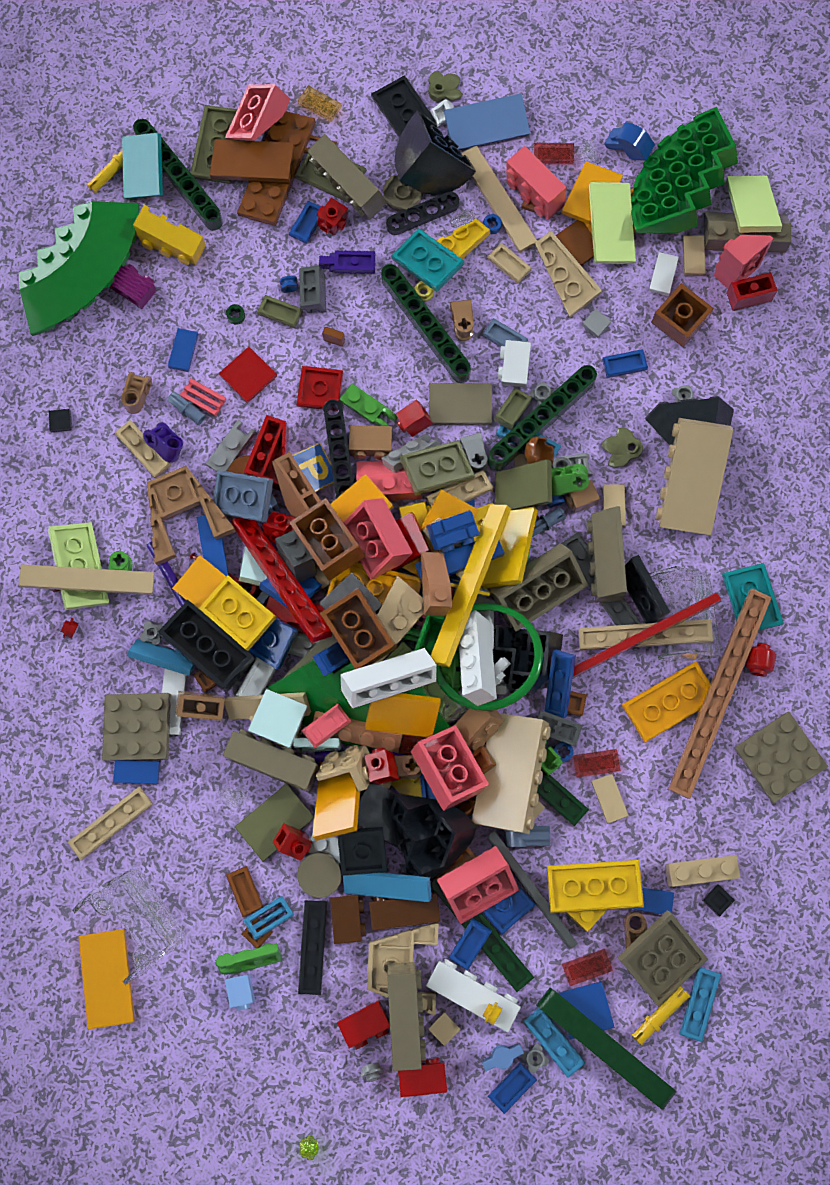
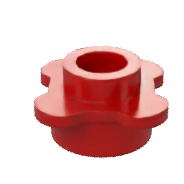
M71 618L70 622L65 620L60 632L64 633V639L65 637L72 639L79 623L73 621L74 618Z

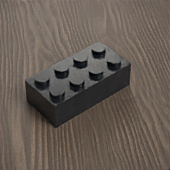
M189 600L158 631L159 635L225 693L233 687L255 662L252 654Z

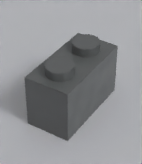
M295 530L275 538L280 557L298 582L317 575L314 558Z

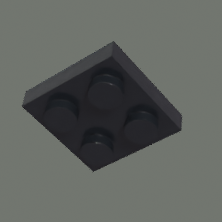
M383 827L358 828L357 831L337 836L342 876L387 872Z

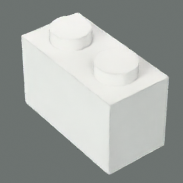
M506 340L505 346H501L500 359H504L503 367H499L498 379H502L501 385L526 388L531 342Z

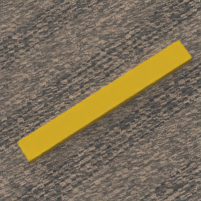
M490 505L479 531V536H477L453 597L452 608L446 615L431 653V658L436 666L450 667L510 513L511 508L508 505Z

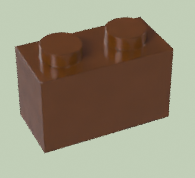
M359 895L330 897L334 944L362 942V937L366 936L365 922L361 923L360 913H364L363 899L359 900Z

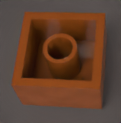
M681 283L657 309L651 323L684 348L709 320L714 308Z

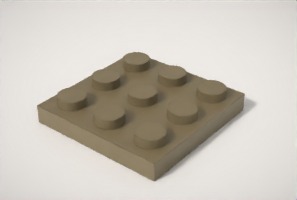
M171 694L105 695L102 760H169Z
M789 711L734 747L772 804L828 767Z
M668 910L617 957L658 1007L708 960L686 930Z

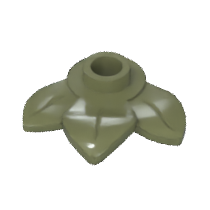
M434 71L429 76L428 94L433 101L440 102L444 98L452 101L463 96V93L457 89L460 83L458 75L449 73L443 76L440 71Z
M617 428L616 436L608 437L601 443L604 450L612 454L608 462L610 467L626 466L630 459L638 458L643 452L642 442L634 438L632 431L627 428ZM635 445L636 448L630 451L629 447Z

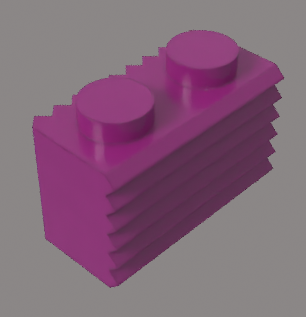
M131 264L124 265V267L121 266L114 276L115 280L109 286L110 289L140 309L144 308L157 291L153 279L147 275L141 276L138 274V270Z

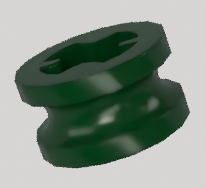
M233 304L227 308L226 316L231 324L238 325L245 320L243 307ZM233 311L236 313L241 312L238 318L232 315Z

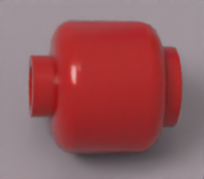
M757 643V646L751 647L745 662V666L750 674L766 677L767 674L774 671L777 655L775 651L770 649V645Z

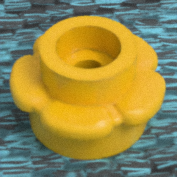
M497 1002L494 1005L489 1003L482 1015L486 1018L485 1023L488 1022L494 1025L498 1019L502 1008L497 1006Z

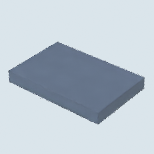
M217 470L213 501L224 515L267 522L273 479Z

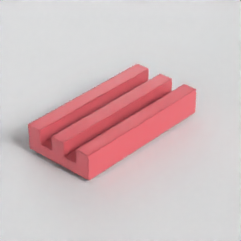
M190 378L189 384L184 387L185 390L180 393V396L216 417L226 402V397ZM192 386H194V387L200 389L201 391H203V392L209 394L210 396H212V397H214V398L220 400V402L218 403V402L214 401L213 399H211V398L205 396L204 394H202V393L196 391L195 389L192 388ZM190 392L216 407L215 410L187 394Z

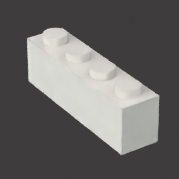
M475 610L470 613L461 636L459 654L462 695L479 706L497 699L490 621Z
M423 648L341 674V691L350 706L355 708L436 682V664L426 649Z
M445 959L444 962H441L439 960L426 986L483 1019H486L482 1015L488 1004L494 1005L497 1002V1006L501 1007L502 1011L494 1025L509 1032L521 1008L517 1004L518 999L507 993L503 997L496 993L498 988L492 984L485 982L482 985L476 981L477 976L467 970L463 974L455 970L457 965Z

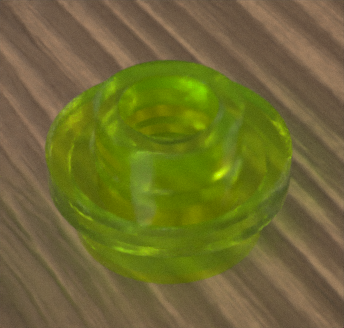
M307 1135L306 1138H302L300 1141V1154L302 1158H306L308 1161L314 1160L315 1155L319 1151L318 1141L314 1139L313 1135Z

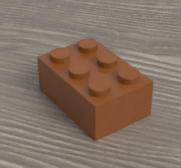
M326 498L289 522L329 581L366 557Z
M358 588L320 613L355 669L374 664L398 648L367 598Z

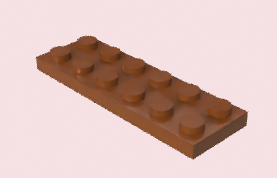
M286 111L283 117L271 126L265 142L294 143L295 149L290 183L249 181L237 211L238 216L273 226L277 225L295 174L303 158L305 148L315 127V118Z

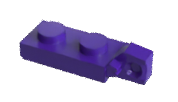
M335 250V253H330V256H319V266L321 269H329V272L375 274L376 254L374 251Z

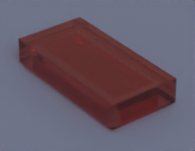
M534 142V155L543 164L574 165V143Z
M617 749L572 756L576 778L621 771Z
M605 949L561 964L569 986L613 971Z

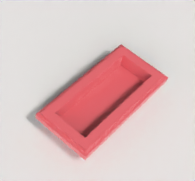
M337 704L305 727L302 732L313 747L317 748L352 721L341 706Z

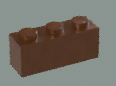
M431 890L432 899L429 902L404 899L388 900L384 897H374V902H369L372 930L441 922L437 894H432Z

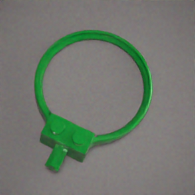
M474 604L472 611L492 610L503 612L517 619L527 629L534 645V663L530 675L524 684L511 695L479 706L461 696L449 686L441 673L440 666H436V682L451 700L463 707L479 711L498 710L519 701L535 684L543 662L542 643L534 626L519 612L497 604ZM426 616L422 630L411 628L402 639L416 642L414 651L425 648L431 656L446 617Z

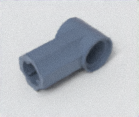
M534 826L530 830L529 835L506 831V847L550 846V826Z

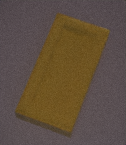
M309 85L298 99L299 105L332 122L342 108V103Z

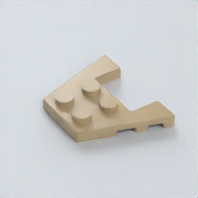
M439 922L369 941L367 990L388 998V964L413 962L414 944L438 945ZM418 991V993L422 992L423 1010L431 1015H435L436 992Z

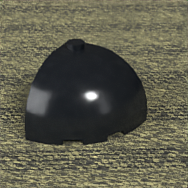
M417 110L404 128L396 147L394 163L399 176L398 180L407 187L409 185L419 192L439 195L452 192L463 186L475 174L476 170L466 155L463 156L457 149L459 146L448 135L444 137L437 128V125Z

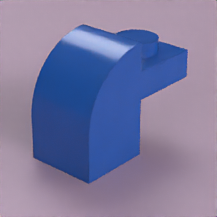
M625 122L622 128L612 129L604 145L608 149H623L631 160H647L655 143L644 129L635 124Z

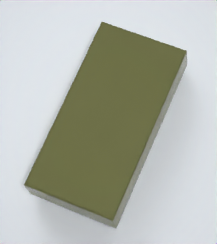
M265 295L257 314L296 328L303 309Z
M514 388L495 415L493 421L512 430L531 403L533 397Z

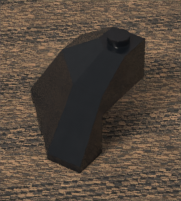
M719 396L700 400L697 398L686 399L673 403L660 402L645 417V420L668 445H674L675 437L672 436L674 423L678 424L679 418L731 426L734 409Z
M494 624L493 662L496 664L501 658L505 657L511 663L503 671L506 675L503 680L507 684L506 687L509 692L514 693L527 680L533 667L534 645L527 629L514 631L510 627ZM536 630L542 643L543 662L538 679L526 695L532 696L549 680L552 653L556 649L561 651L563 634Z
M399 793L395 795L390 810L392 820H395L398 826L399 833L395 834L398 849L403 851L405 864L402 865L404 875L430 877V881L458 860L471 844L477 826L465 812L454 806L443 811L437 799Z

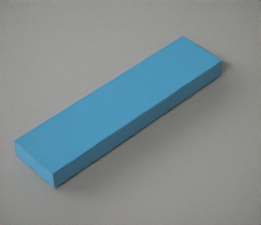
M389 873L343 876L346 894L429 902L432 899L430 877Z

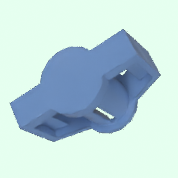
M519 1043L509 1047L498 1045L493 1049L492 1055L481 1062L486 1072L495 1067L507 1069L512 1065L513 1059L524 1054Z

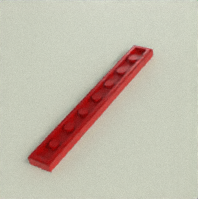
M240 517L232 519L231 524L235 528L236 533L311 643L332 637V631L257 522Z
M714 593L575 665L573 679L722 602L718 593Z

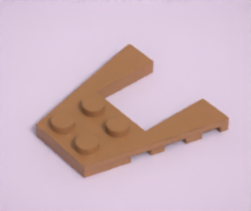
M186 465L147 482L149 508L151 510L150 522L153 532L152 545L155 555L154 563L157 566L177 557L163 521L189 509L202 505L216 540L236 532L235 528Z

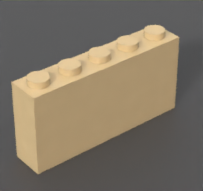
M679 418L678 424L674 423L672 436L675 437L674 445H670L668 450V458H671L670 465L666 466L664 471V479H667L666 485L661 487L660 500L663 501L661 508H657L655 520L659 521L658 523L661 528L705 535L712 534L733 434L731 426Z
M500 713L504 722L498 731L486 742V749L496 766L484 774L489 785L476 796L472 821L479 826L529 835L535 823L533 812L539 800L537 789L538 784H541L543 778L541 767L542 762L546 760L547 751L545 744L546 740L550 737L551 729L549 723L542 719Z

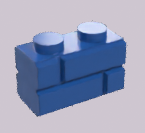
M471 510L426 525L434 550L441 549L442 553L455 549L453 545L461 542L462 546L474 542L473 537L479 536Z

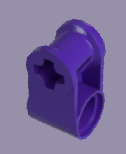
M160 422L154 429L144 431L143 438L146 444L155 450L163 460L173 463L179 459L183 440L166 423Z

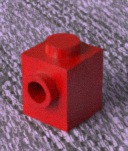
M417 399L396 413L400 420L397 422L403 433L407 431L412 437L433 424L425 407Z
M378 748L372 750V754L365 755L369 782L381 785L399 780L394 753L385 748Z
M283 823L273 840V844L280 853L302 861L305 854L311 848L312 840L306 832Z

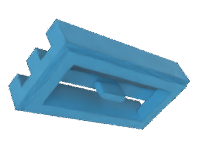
M283 896L245 918L243 923L256 941L292 918L294 914ZM278 904H282L283 907L271 913L270 915L260 920L256 924H251V921L263 915L264 913L274 908ZM284 911L287 912V914L283 917L279 918L278 920L271 923L259 932H256L257 928L261 927L262 925L272 920Z

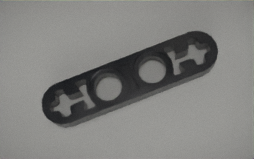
M446 192L391 215L386 221L387 231L391 235H399L452 213L459 207V196L454 192ZM447 199L454 201V205L447 203ZM434 206L438 211L435 214H429L426 209ZM411 214H417L419 219L412 222L408 217ZM403 217L405 218V223L407 225H404V222H402ZM392 222L398 224L399 227L395 228L392 226Z

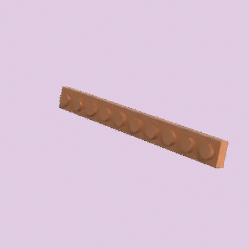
M752 588L748 591L667 790L687 799L691 798L772 597Z

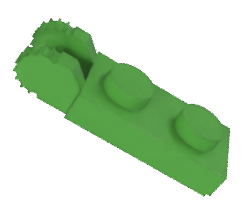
M351 384L340 398L341 403L377 426H389L388 423L379 418L381 414H384L392 421H396L398 418L394 412L354 384Z
M269 943L257 949L242 950L234 955L225 953L218 956L215 963L219 972L225 976L282 962L283 959L278 944Z

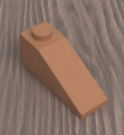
M290 452L272 461L285 506L292 517L297 518L321 501Z
M422 552L424 616H446L452 608V596L444 553Z

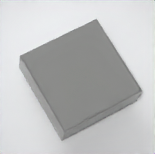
M595 309L582 323V326L598 338L612 321Z

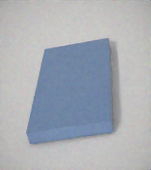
M522 93L443 111L448 135L459 146L458 150L530 134Z

